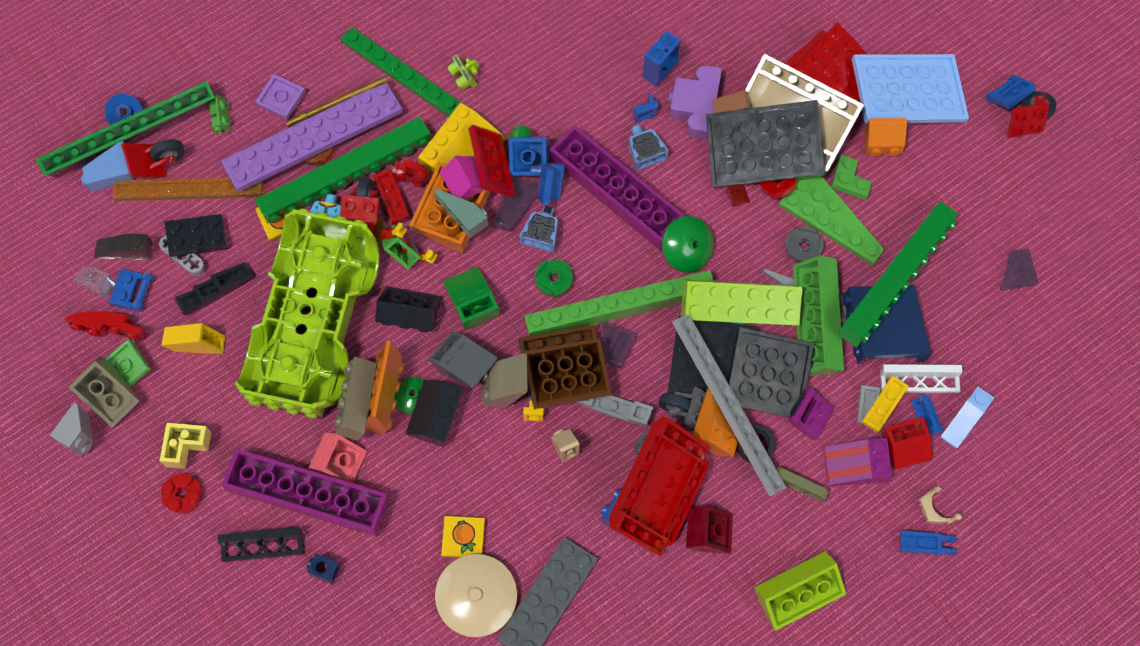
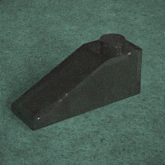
M124 234L98 239L94 258L151 260L153 242L148 234Z

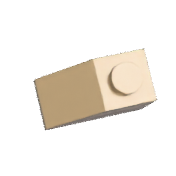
M561 429L554 433V436L551 437L552 444L561 463L579 455V443L570 429Z

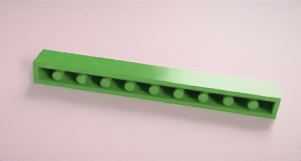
M711 271L525 315L528 335L533 336L596 325L682 304L683 279L713 281Z

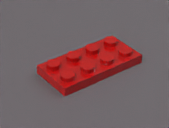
M471 125L468 130L481 188L511 198L515 194L502 135L476 125Z

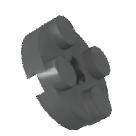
M807 226L797 227L796 230L788 234L785 241L787 257L798 263L821 255L824 246L822 237L820 238L817 231ZM805 241L809 247L804 249L799 244Z

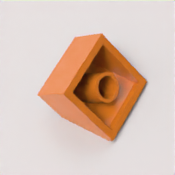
M907 118L869 119L863 133L865 155L876 157L887 154L890 156L902 154L906 140Z

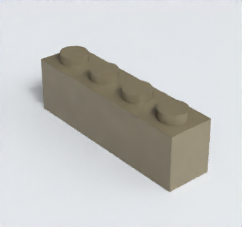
M354 357L350 363H346L344 369L346 378L341 385L343 394L337 405V408L340 409L339 415L336 416L334 426H336L335 434L358 440L364 434L377 363Z

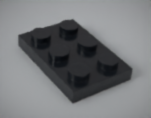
M221 214L164 221L169 257L227 249Z

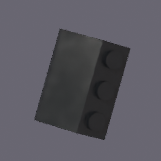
M386 286L376 303L375 322L386 326L395 325L403 329L412 328L420 332H431L436 323L442 296Z
M424 380L405 435L443 447L463 388L445 381Z

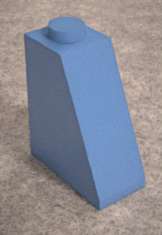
M123 141L118 142L82 168V183L91 192L134 181V177H130L121 144L124 143Z

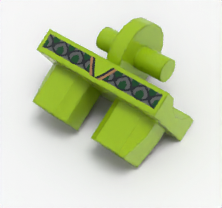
M456 54L452 57L454 62L447 67L454 77L460 72L462 73V76L455 80L462 90L470 85L475 88L478 84L471 72L473 75L478 74V61H471L470 58H467L465 60L467 64H465Z

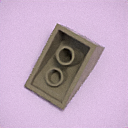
M522 353L496 361L481 378V381H483V388L481 390L483 406L506 408L527 392V354Z
M102 356L97 358L68 387L112 428L140 401L119 372Z

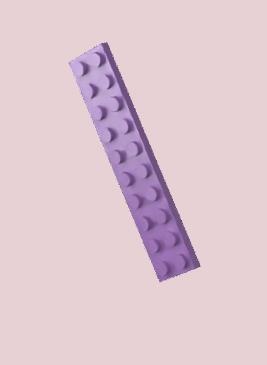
M386 83L364 91L221 160L235 189L237 192H240L403 113V110Z

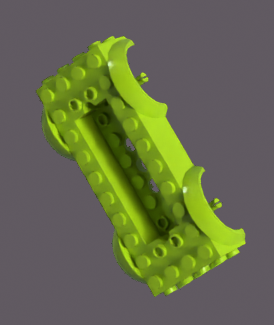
M293 209L292 212L285 215L278 251L272 269L268 273L274 280L262 323L252 327L244 366L238 381L236 380L235 383L244 400L249 401L248 404L258 407L260 404L268 405L267 408L278 411L281 408L286 409V412L297 415L299 412L304 413L308 418L316 419L317 416L323 418L325 408L336 404L340 397H342L341 385L346 378L344 369L346 363L349 362V356L343 343L356 297L367 294L372 289L379 269L378 244L365 222L355 220L354 222L347 221L346 218L340 216L333 218L321 212L314 214L306 209ZM315 288L317 290L316 297H307V290ZM310 306L311 312L309 314H301L303 307ZM300 324H304L307 327L306 333L302 335L296 333V328Z

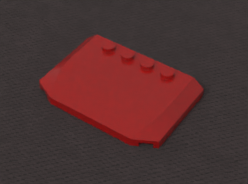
M662 416L654 422L609 515L610 529L651 553L661 556L663 554L661 551L667 545L671 546L675 542L708 471L709 462L706 461L707 450L710 451L711 447L667 417Z

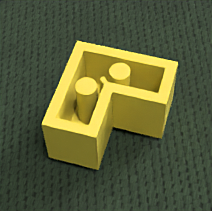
M167 423L160 462L165 467L185 469L189 450L208 451L211 431L206 426Z

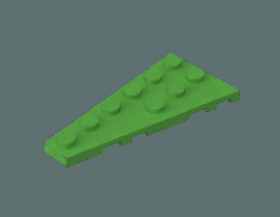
M821 175L797 178V188L787 196H784L779 203V207L872 266L884 251V248Z

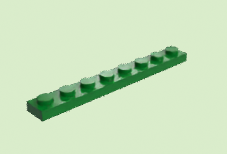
M353 27L340 39L342 44L448 118L460 104V101Z

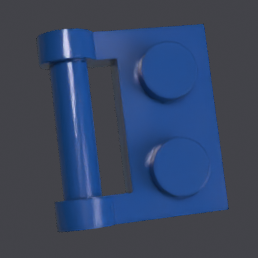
M1011 75L1008 81L993 92L987 93L985 98L989 103L994 102L1010 110L1035 91L1036 87L1030 81L1016 75Z
M121 269L109 304L114 307L142 312L144 307L142 303L149 283H152L154 276L148 273ZM142 281L135 302L131 303L138 282Z

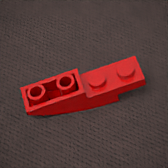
M88 311L72 314L65 318L71 329L79 332L82 329L95 337L99 335L106 337L109 332L117 336L119 334L126 335V338L133 341L137 339L144 341L147 335L141 327L131 325L132 321L127 315L120 313Z

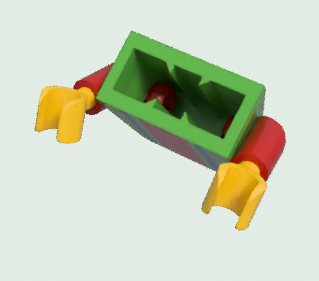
M402 223L387 227L381 232L384 250L406 269L410 268L415 262L427 261L432 264L437 257V254H434L429 249L426 254L418 252L413 240L406 234L408 229L403 228Z

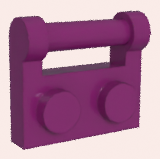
M807 387L804 391L805 396L795 414L791 415L788 421L812 440H817L834 406L819 396L814 389ZM812 400L813 403L802 421L801 417Z

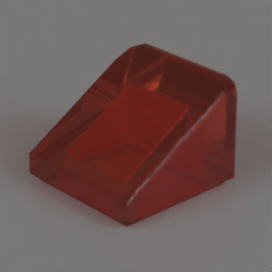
M744 185L727 186L726 192L732 207L750 202Z

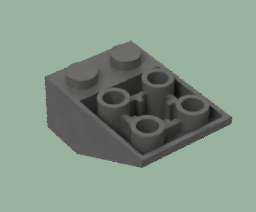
M452 331L428 360L440 374L473 388L498 358L466 336Z

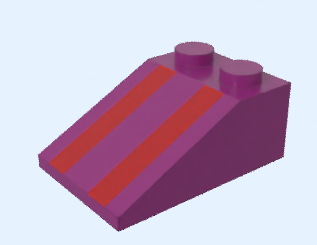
M887 438L865 439L824 447L828 486L888 483L892 478Z

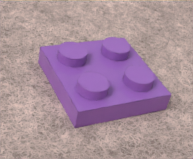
M273 74L255 101V104L288 120L306 91L305 88Z

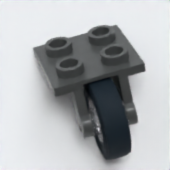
M694 387L692 394L674 392L673 394L665 393L660 396L658 405L667 411V414L671 415V417L683 419V424L694 430L706 393L698 387Z

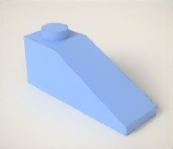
M977 387L940 438L957 449L993 401L994 397L980 387Z

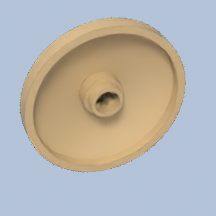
M482 554L466 555L449 564L439 577L435 591L436 607L442 620L453 631L468 637L488 636L505 626L513 615L517 603L516 584L507 567L497 559Z

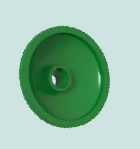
M679 217L673 220L664 231L662 237L664 258L672 268L679 272L692 273L699 271L709 262L713 254L714 239L708 225L697 217Z

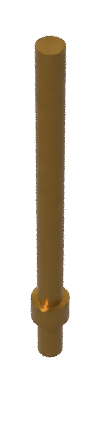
M385 76L307 112L302 111L298 113V116L285 122L288 128L364 91L388 82Z

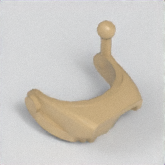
M940 486L928 491L919 499V506H921L922 513L928 523L951 524L962 518L960 513L955 514L953 518H944L936 513L932 505V496L934 493L942 491Z

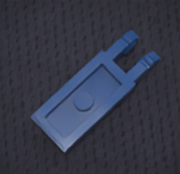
M899 532V552L957 555L956 549L942 548V542L956 543L957 537L945 536L939 533Z

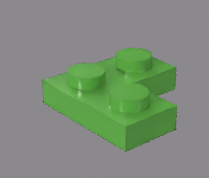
M840 155L831 188L866 200L872 182L855 176L858 160Z

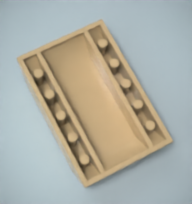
M766 54L761 59L746 88L750 108L818 100L824 168L827 172L864 106Z

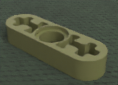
M776 467L785 486L817 501L825 502L829 493L827 489L786 469Z

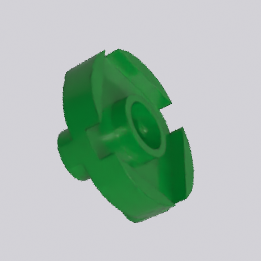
M560 259L546 260L536 269V286L547 296L558 298L565 294L572 286L573 274L571 268ZM555 274H557L558 280L551 281V278L549 276H554Z

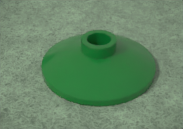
M410 377L400 382L398 393L395 392L394 399L397 400L396 406L402 412L412 415L424 382L423 379ZM415 391L416 395L410 396L409 393Z

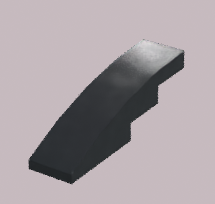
M243 262L211 275L210 280L193 286L192 291L175 297V302L183 316L233 292L252 280L254 276L247 264Z

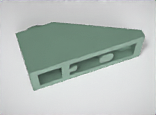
M437 188L434 190L435 199L470 238L488 226V214L483 208L479 209L476 204Z

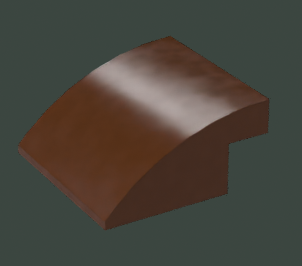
M594 325L518 338L520 354H527V385L534 410L612 395L601 340L597 338Z

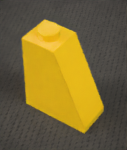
M202 323L165 327L162 346L174 352L223 354L226 336Z

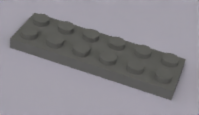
M564 537L497 638V641L504 646H543L597 563L598 558Z

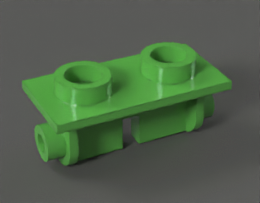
M215 94V98L209 103L211 116H216L211 118L212 130L216 134L221 133L222 130L230 133L229 104L226 99Z

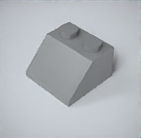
M73 403L50 436L82 458L84 454L89 452L93 443L90 416L80 406Z

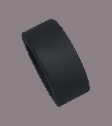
M753 424L754 431L765 437L767 441L766 452L770 457L775 447L774 435L765 426ZM738 441V454L742 459L751 463Z

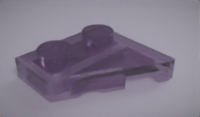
M1029 248L1010 251L1004 270L1003 283L1000 287L1001 291L1037 286L1039 282Z
M603 321L602 345L605 363L622 369L637 338V334Z

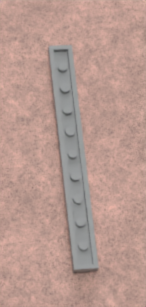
M690 315L677 318L672 322L768 495L772 496L787 488Z

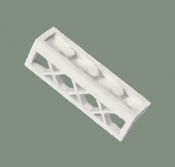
M884 364L880 370L881 391L886 385V378H890L893 375L898 379L903 378L902 382L907 378H912L918 383L915 387H908L905 393H960L959 376L962 374V365ZM926 378H931L937 384L933 388H928L923 381ZM946 378H954L955 388H948L942 382Z

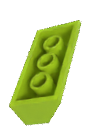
M826 551L754 587L759 603L775 631L846 595L837 563Z

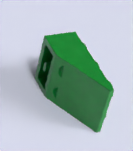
M478 267L443 281L464 330L500 316L499 307Z

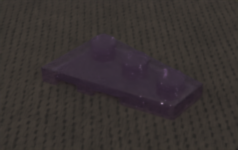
M511 176L515 194L511 198L504 195L501 196L493 228L510 232L513 230L538 196V182Z

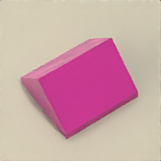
M454 156L440 171L450 193L465 200L485 191V189L481 188L474 156Z

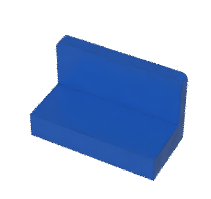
M542 163L538 199L542 205H550V200L560 199L564 165L561 163Z

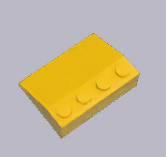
M460 102L418 156L419 164L424 166L423 169L425 171L428 169L430 174L433 175L438 162L447 165L454 156H474L468 130L471 125L501 133L476 111ZM501 134L504 144L507 138L503 134Z

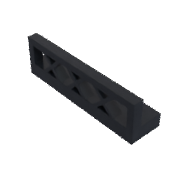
M299 527L218 535V543L221 545V562L223 563L303 555L302 530ZM290 540H298V550L289 551L285 548V545ZM270 542H276L280 546L273 553H269L264 549ZM250 544H256L259 547L258 551L252 555H249L244 550ZM226 546H236L240 549L235 556L227 557Z

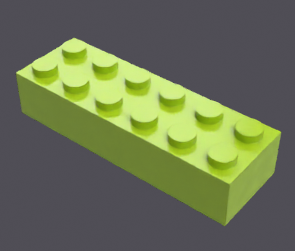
M683 279L681 316L690 315L691 319L696 321L799 325L802 287L790 284Z

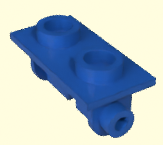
M923 394L918 399L911 401L917 418L924 417L930 436L944 432L930 395L926 396V394Z

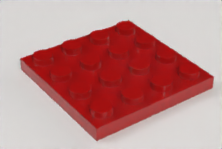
M836 22L793 69L861 103L852 57L854 55L868 54L839 22Z

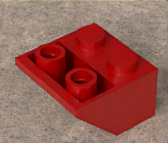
M924 417L885 427L881 433L883 438H887L889 456L894 470L933 460L930 433Z

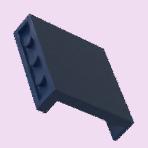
M909 285L905 292L900 291L898 293L901 295L895 305L892 303L889 305L891 310L885 318L883 316L879 318L881 323L876 330L871 329L869 331L871 336L865 344L861 342L857 348L853 346V356L856 357L857 364H861L863 359L915 357L917 363H922L929 357L931 353L915 285ZM873 286L848 287L842 296V303L846 307V320Z

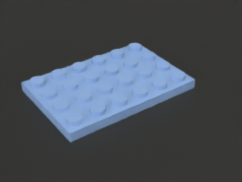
M954 54L854 55L852 57L861 104L864 105L862 111L865 124L868 123L869 119L907 118V123L967 122L969 120Z

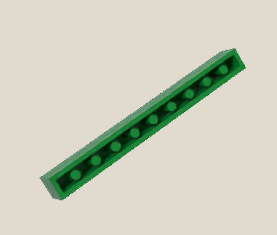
M204 81L36 158V161L44 176L210 101L215 96L208 82Z
M418 117L255 199L256 204L267 224L270 222L277 223L281 220L282 216L292 212L293 209L299 210L305 206H310L316 200L326 198L327 194H331L338 189H344L348 184L359 181L370 173L379 171L381 167L393 164L397 159L409 156L419 148H425L431 141V134L421 117Z
M941 201L937 203L838 332L839 336L856 348L861 342L864 344L871 336L869 331L871 329L876 330L881 323L879 318L881 316L886 317L891 310L889 305L891 303L895 305L901 295L898 293L900 291L905 292L910 285L908 280L910 278L914 280L920 272L918 267H924L929 260L927 255L929 253L933 255L939 247L936 243L938 241L942 243L948 235L946 230L951 231L957 223L954 220L958 215L956 211Z

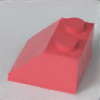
M324 433L309 469L353 483L367 451L340 435Z

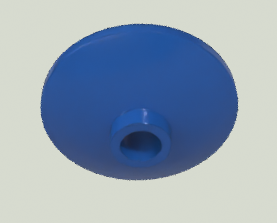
M120 93L112 96L107 101L104 112L109 124H112L141 111L142 107L139 101L132 95ZM126 108L127 114L122 115L120 109Z

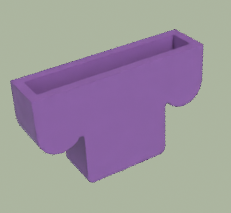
M701 66L697 69L695 80L676 78L674 91H670L668 100L671 103L670 117L688 120L687 133L693 138L708 140L706 114L714 113L712 100L717 98L722 68Z

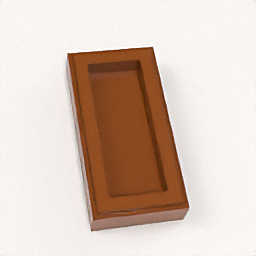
M746 90L712 100L714 113L750 108L748 91Z

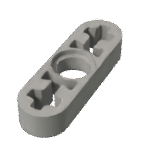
M164 236L160 239L159 246L169 256L168 246L166 247L165 245L167 238ZM187 254L183 260L177 259V256L170 257L193 276H199L205 271V264L195 254ZM192 261L195 265H199V268H193L189 262Z

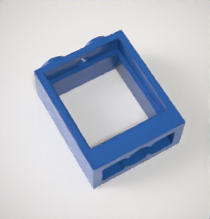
M666 30L644 55L643 78L656 87L679 62L681 46L679 38Z

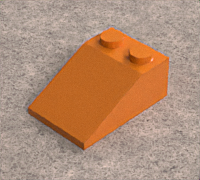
M708 388L693 435L711 447L709 452L715 456L734 457L738 439Z

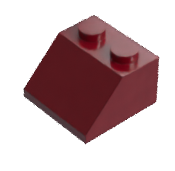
M707 505L690 508L687 517L686 548L699 552L731 554L733 514Z

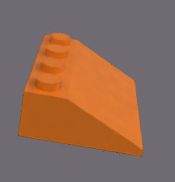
M438 162L409 227L447 248L463 253L470 237L435 199L434 190L436 188L451 194L440 174V171L446 164ZM482 191L465 200L476 204L479 209L484 208L491 191Z
M388 340L376 355L375 363L377 365L365 426L366 431L385 434L388 429H391L393 418H390L391 411L395 410L397 402L394 399L395 392L398 393L400 381H397L398 375L402 374L404 363H401L402 355L393 343Z

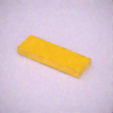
M892 375L861 423L874 432L879 433L909 386Z

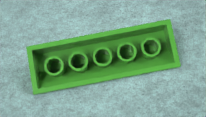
M819 255L793 265L794 285L802 287L797 340L814 343L809 376L831 375L844 371L842 337L838 335L841 329L837 259Z

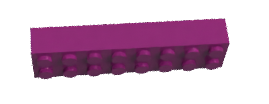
M575 125L549 149L552 162L563 164L564 171L659 250L662 249V237L667 226L673 220L686 216Z
M237 448L222 483V487L227 492L376 537L390 500L387 493Z

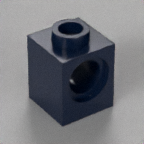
M315 554L314 558H310L307 564V573L314 578L333 585L341 566L336 561ZM321 564H326V571L318 573V567Z

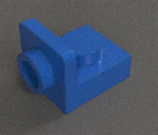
M651 93L647 94V104H640L633 108L635 123L656 117V110L659 107L657 100L653 99Z

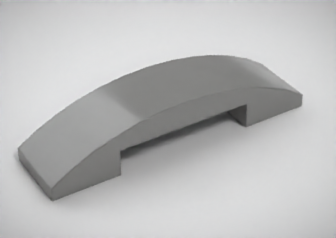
M612 395L576 402L606 416L647 426L653 411L652 406L637 401L633 403Z

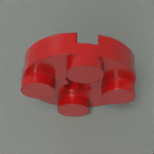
M399 160L395 161L392 169L395 174V180L410 182L416 187H423V184L428 182L430 171L428 169L427 172L423 170V165L411 160H403L402 163H398Z
M797 178L782 180L779 183H775L776 181L760 183L762 191L774 200L787 196L797 188Z
M187 473L176 474L170 477L161 487L163 504L170 511L178 514H186L196 509L203 495L201 484L196 478ZM181 489L183 491L187 490V492L184 494V498L177 496L179 490Z

